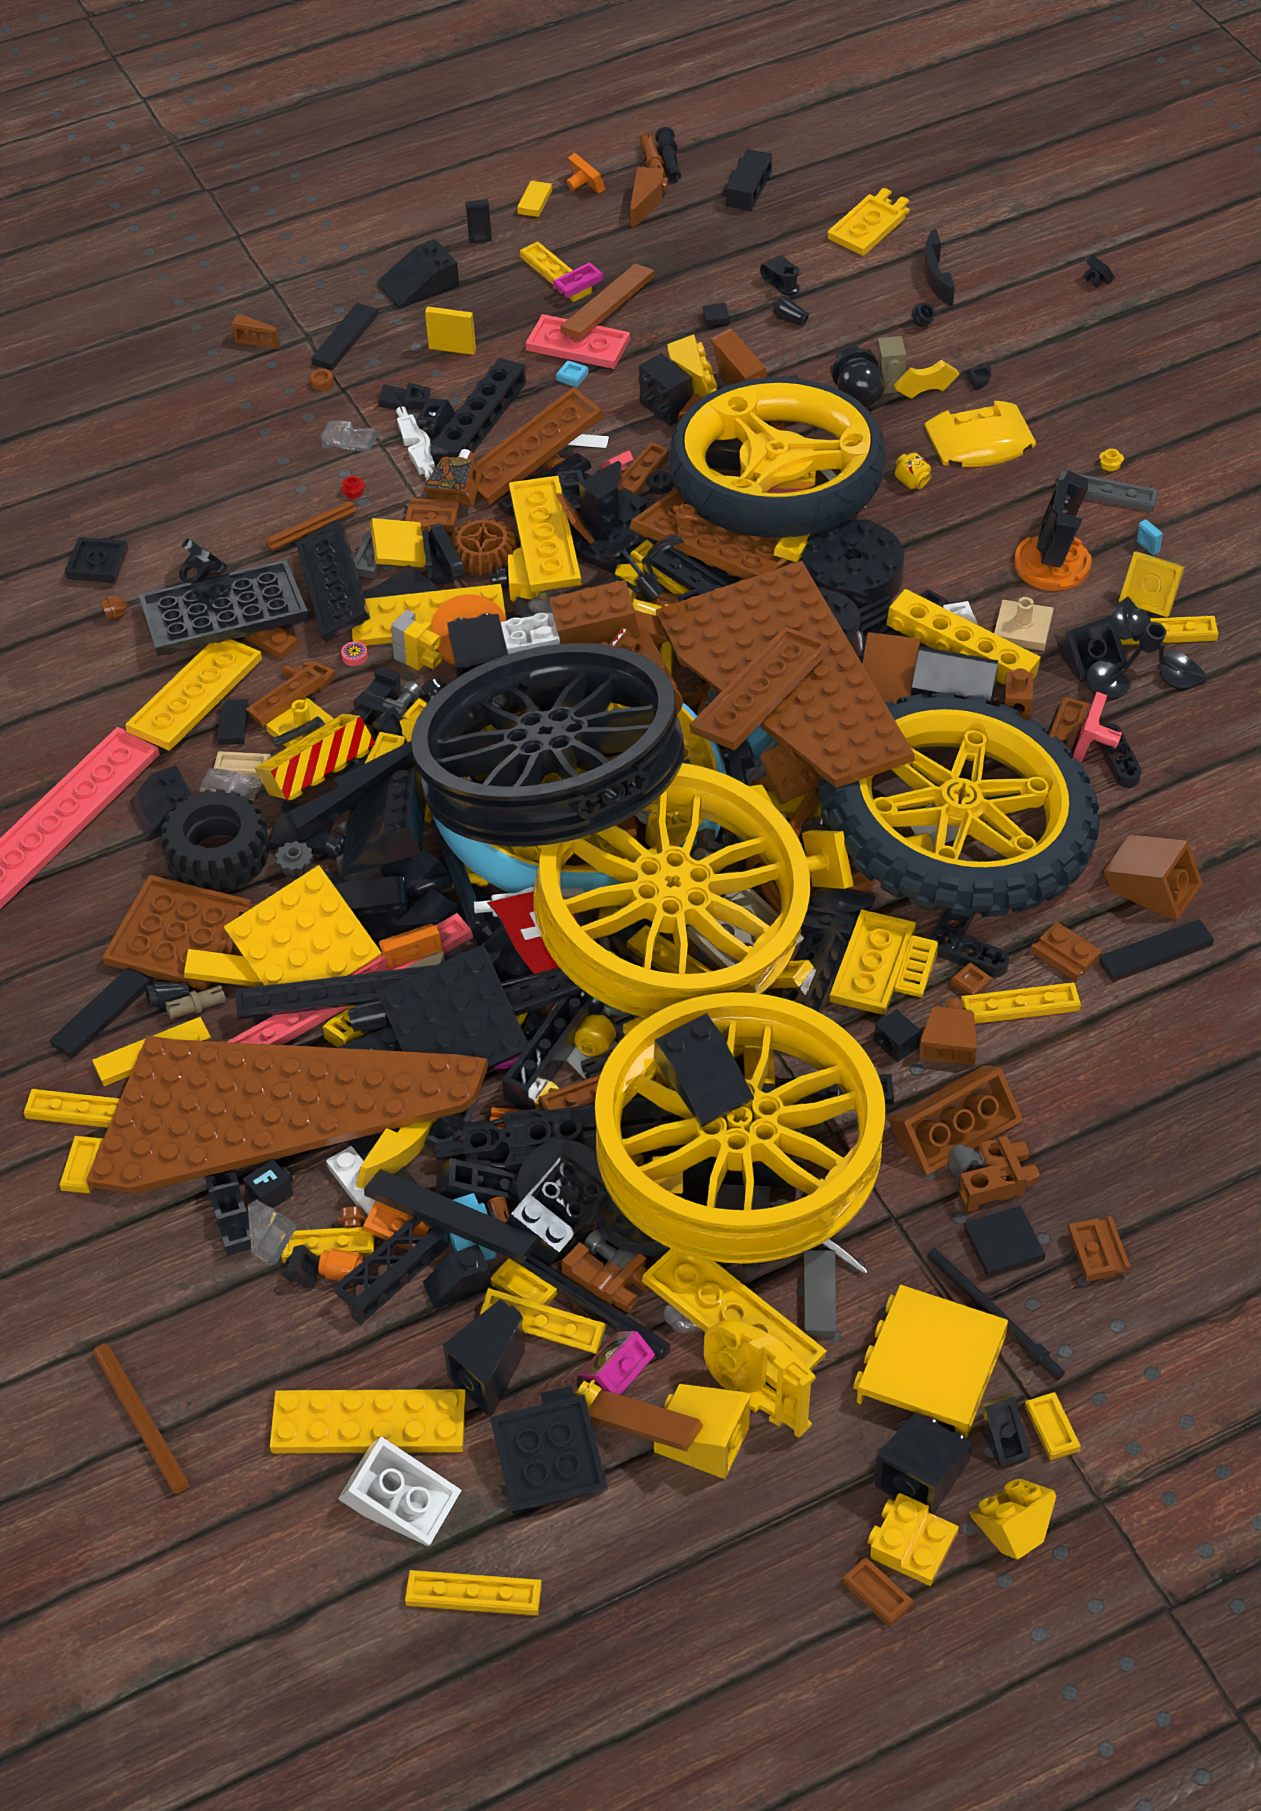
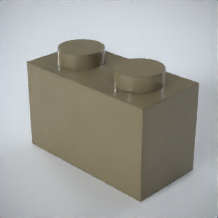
M902 336L878 338V368L884 376V392L882 394L899 393L894 384L905 374L906 352Z

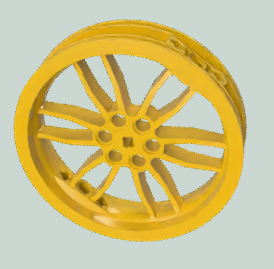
M682 763L671 785L653 803L642 810H658L655 833L656 855L651 854L626 831L617 826L595 834H598L618 849L628 860L606 853L588 843L587 841L590 836L541 846L533 897L535 918L541 938L556 964L575 984L594 998L613 1008L632 1015L648 1018L673 1004L704 995L738 992L763 994L779 978L792 957L797 939L801 933L800 928L806 915L810 896V876L804 850L790 824L767 799L749 786L728 775L708 768ZM666 810L691 814L689 833L683 847L670 846L665 823ZM699 817L723 826L745 841L727 846L700 861L690 857L698 829ZM575 853L598 871L623 883L599 887L563 900L560 883L561 868ZM756 854L767 865L744 872L715 874L727 865ZM775 880L781 895L780 916L769 926L745 908L719 895L741 892ZM627 905L615 914L581 927L571 915L598 907ZM643 918L652 922L644 951L643 967L615 956L593 940L614 934ZM715 919L734 925L758 939L753 947H748L726 931ZM685 925H692L714 946L739 960L740 963L717 971L685 974L688 948ZM659 932L673 934L677 953V974L650 970L653 947Z
M718 993L691 998L666 1007L639 1023L619 1042L605 1063L598 1081L595 1099L596 1153L599 1171L608 1193L621 1212L645 1234L671 1249L693 1257L724 1263H758L790 1257L809 1250L834 1236L858 1214L869 1198L877 1180L881 1162L882 1138L885 1124L883 1088L873 1063L859 1043L837 1023L809 1007L780 997L756 993ZM707 1013L723 1035L733 1057L735 1045L762 1047V1053L752 1079H745L754 1096V1100L701 1127L677 1091L652 1081L657 1072H662L654 1060V1040ZM770 1049L792 1055L820 1070L800 1076L769 1093L762 1092L768 1071ZM834 1084L844 1093V1095L816 1103L792 1105L801 1098ZM637 1093L642 1094L664 1110L687 1119L663 1124L627 1139H622L620 1125L623 1108ZM855 1110L858 1122V1140L855 1146L843 1158L815 1139L798 1133L793 1129L816 1125L848 1111ZM687 1144L674 1153L640 1167H637L629 1157L665 1146ZM784 1153L810 1160L830 1170L825 1180H818L796 1165ZM710 1156L717 1158L710 1177L707 1206L685 1200L653 1182L678 1174ZM762 1161L788 1184L809 1195L785 1205L752 1210L754 1190L752 1163ZM727 1170L742 1171L745 1188L744 1210L715 1208L717 1193Z

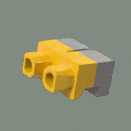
M406 609L391 624L394 659L418 671L424 665L435 669L442 662V654L435 651L440 646L441 636L432 631L431 622H424L422 624L416 622L415 613Z

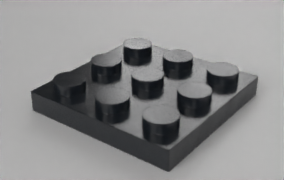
M585 1394L490 1417L512 1514L608 1491Z

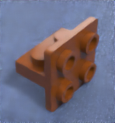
M782 744L760 754V759L767 774L751 781L753 786L763 785L768 792L774 790L780 804L810 792V790L819 788V779L814 767L791 748L787 749Z

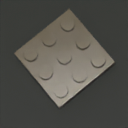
M751 888L741 892L730 893L723 897L745 908L769 926L780 916ZM715 919L726 931L748 947H753L758 939L734 925ZM692 925L686 928L687 936L721 969L740 963L739 960L714 946ZM799 935L795 949L804 940L802 935Z

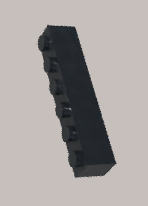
M587 992L561 999L502 1079L504 1101L524 1110L532 1109L535 1100L549 1081H552L576 1047L574 1039L578 1028L587 1016L599 1015L605 1003Z

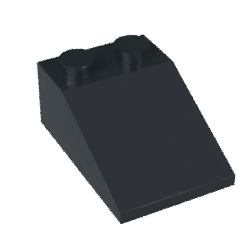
M433 239L414 247L377 281V285L398 309H401L458 286V264L439 242Z
M707 1013L654 1040V1060L701 1127L754 1100V1096L723 1035Z

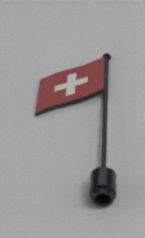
M534 891L487 902L502 921L516 952L533 973L502 981V987L518 984L560 969L548 952L538 930L534 912ZM380 999L357 1004L355 1008L348 1009L353 1032L361 1031V1033L388 1027L389 1019Z

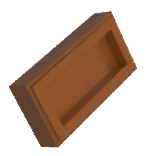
M867 1557L862 1559L842 1578V1583L890 1628L914 1606V1601Z

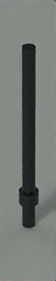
M936 1248L929 1251L927 1257L985 1313L1008 1320L1007 1334L1028 1353L1027 1357L1036 1366L1041 1365L1056 1381L1064 1376L1065 1371L1049 1356L1050 1352L1041 1343L1036 1344Z

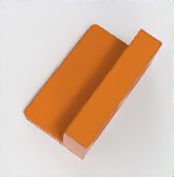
M432 924L379 942L389 969L443 951L439 931L436 925L433 926Z

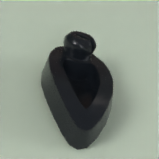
M823 887L812 894L810 905L855 913L857 915L860 914L861 909L868 911L873 906L875 896L851 888Z

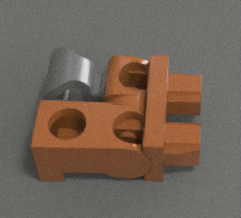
M1003 1136L999 1137L998 1141L989 1140L979 1143L976 1153L973 1148L963 1145H956L950 1150L948 1165L958 1185V1193L967 1213L978 1210L980 1204L995 1200H1007L1013 1196L1015 1198L1024 1196L1025 1187L1038 1183L1040 1174L1036 1165L1030 1164L1021 1167L1019 1163L1029 1158V1151L1025 1141L1010 1143L1008 1137ZM970 1166L972 1171L965 1172Z

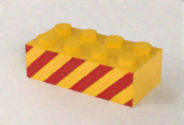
M341 714L257 765L254 769L269 796L292 800L303 793L302 789L308 785L315 786L325 780L324 776L331 771L335 773L344 769L347 766V761L354 757L358 759L370 752L369 748L375 745V742L361 716Z

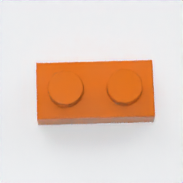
M375 1201L362 1230L388 1240L413 1216ZM421 1222L413 1229V1236H426L430 1228ZM396 1244L409 1250V1244Z

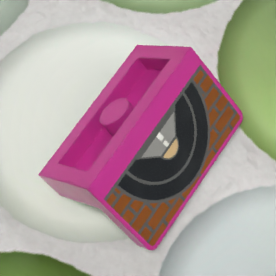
M618 1331L579 1375L583 1380H595L605 1391L621 1395L654 1357L655 1353L637 1331Z

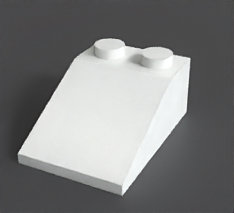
M380 1437L369 1446L338 1499L364 1517L429 1546L462 1490L383 1437Z

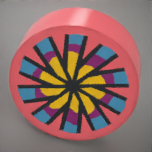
M349 642L341 649L342 660L346 665L359 666L365 663L368 658L367 647L361 642Z

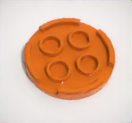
M1038 536L1033 538L1027 537L1016 549L1014 560L1016 572L1026 583L1039 589L1048 591L1071 589L1081 584L1090 573L1091 554L1082 545V541L1076 537L1061 568L1041 564V555L1036 548Z
M466 594L447 600L436 610L431 621L432 631L441 636V643L436 651L442 654V658L445 661L454 665L447 622H452L457 618H476L484 613L499 614L500 623L507 621L503 611L496 603L483 596Z

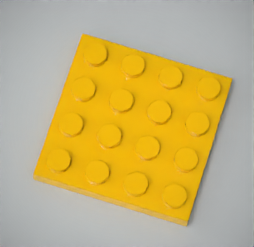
M319 865L224 926L225 931L264 986L348 976L382 956L379 948Z

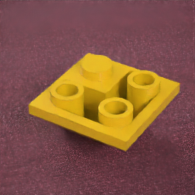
M1015 1479L1008 1482L1004 1486V1490L995 1496H990L980 1501L978 1507L969 1513L975 1523L1002 1554L1018 1560L1044 1542L1056 1494L1054 1490L1023 1479Z

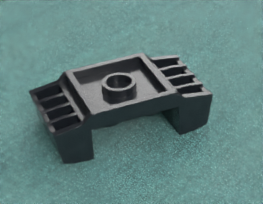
M1069 470L1065 478L1057 483L1042 518L1036 546L1041 555V564L1059 568L1063 565L1081 525L1082 519L1076 517L1088 490L1087 478Z

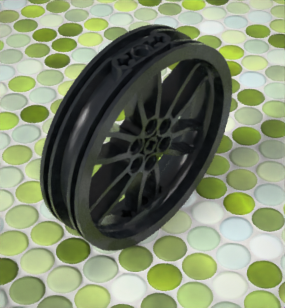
M591 643L556 644L531 648L502 656L468 671L445 686L428 702L416 720L411 739L413 755L421 774L425 799L433 816L447 829L462 837L481 843L512 847L542 846L567 842L604 831L633 817L653 803L671 785L681 768L685 752L684 738L677 717L674 689L667 674L656 663L641 654L615 646ZM555 703L549 711L541 712L537 708L538 706ZM610 703L630 707L605 711ZM520 712L522 715L516 716L514 714ZM489 725H492L496 729L493 731L479 732ZM623 752L621 755L617 756L611 761H608L602 755L606 753ZM579 768L587 772L579 775L575 769ZM491 773L483 784L459 778ZM550 773H557L562 779L556 782L541 784L545 775Z

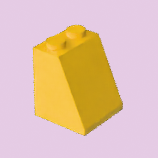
M679 1384L675 1394H669L664 1408L698 1418L703 1427L687 1452L654 1442V1452L726 1479L750 1428V1394L740 1391Z

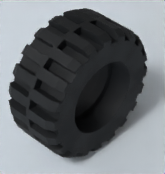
M216 789V792H209V790L201 791V794L197 796L192 794L186 798L185 802L182 803L180 801L174 806V812L170 811L161 827V843L169 872L173 874V878L177 882L221 893L222 890L227 889L233 891L238 889L239 885L243 884L245 886L251 882V877H256L262 871V866L266 865L269 858L270 844L265 819L260 808L248 797L243 796L241 798L240 794L234 791L226 793L225 790ZM215 835L235 837L229 843L216 848L196 846L200 841Z

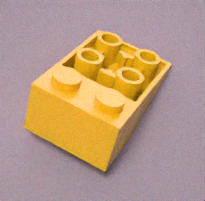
M694 334L667 344L671 361L692 377V396L698 394L701 399L717 390V384L713 376L714 371L710 361H707L703 343H697Z

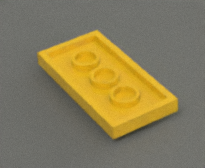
M861 909L833 984L829 1002L885 1015L895 989L910 937L914 935L916 922Z

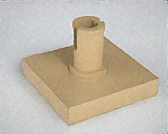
M1022 597L1018 602L1002 600L994 634L1020 647L1045 651L1054 608L1034 605L1033 600L1028 597Z

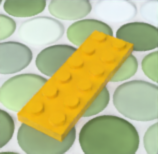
M552 476L510 482L509 490L530 591L538 592L582 585L568 517L556 496L558 493L562 494L559 477Z
M501 584L365 599L370 619L352 628L353 642H361L365 646L393 643L391 624L406 609L415 613L416 622L420 624L431 622L436 610L444 602L460 595L473 594L486 597L496 603L505 615Z
M232 639L208 644L125 724L126 732L170 751L262 660L261 652Z
M670 1249L643 1274L642 1282L704 1332L719 1322L736 1320L759 1328L782 1341L810 1371L826 1356L827 1350L715 1261L693 1257ZM767 1355L766 1382L777 1390L778 1369L772 1365L774 1359Z
M465 1389L275 1391L270 1450L271 1453H366L373 1442L383 1437L405 1453L463 1452L466 1391Z

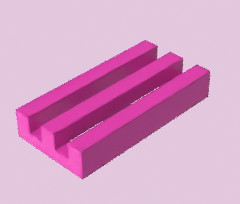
M589 262L553 280V288L558 289L561 294L564 293L565 298H569L604 280V276L599 269Z

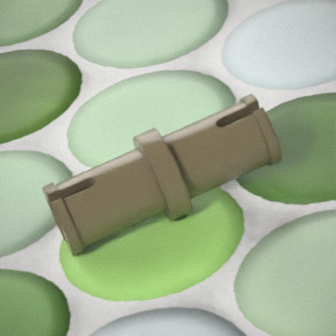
M221 985L198 993L192 991L189 992V996L165 1002L167 1013L170 1014V1020L192 1012L198 1014L204 1008L225 1003L226 999L224 992L221 991Z

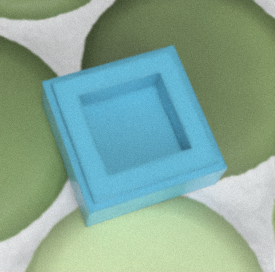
M567 361L557 372L556 381L578 387L589 374L588 367Z
M1147 520L1140 522L1137 543L1152 555L1159 553L1163 533Z

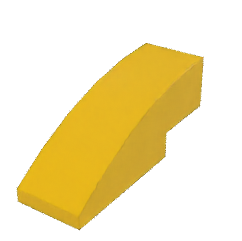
M424 1121L404 1126L398 1132L386 1128L360 1166L356 1186L361 1189L365 1188L380 1169L395 1174L410 1163L424 1148L431 1123Z

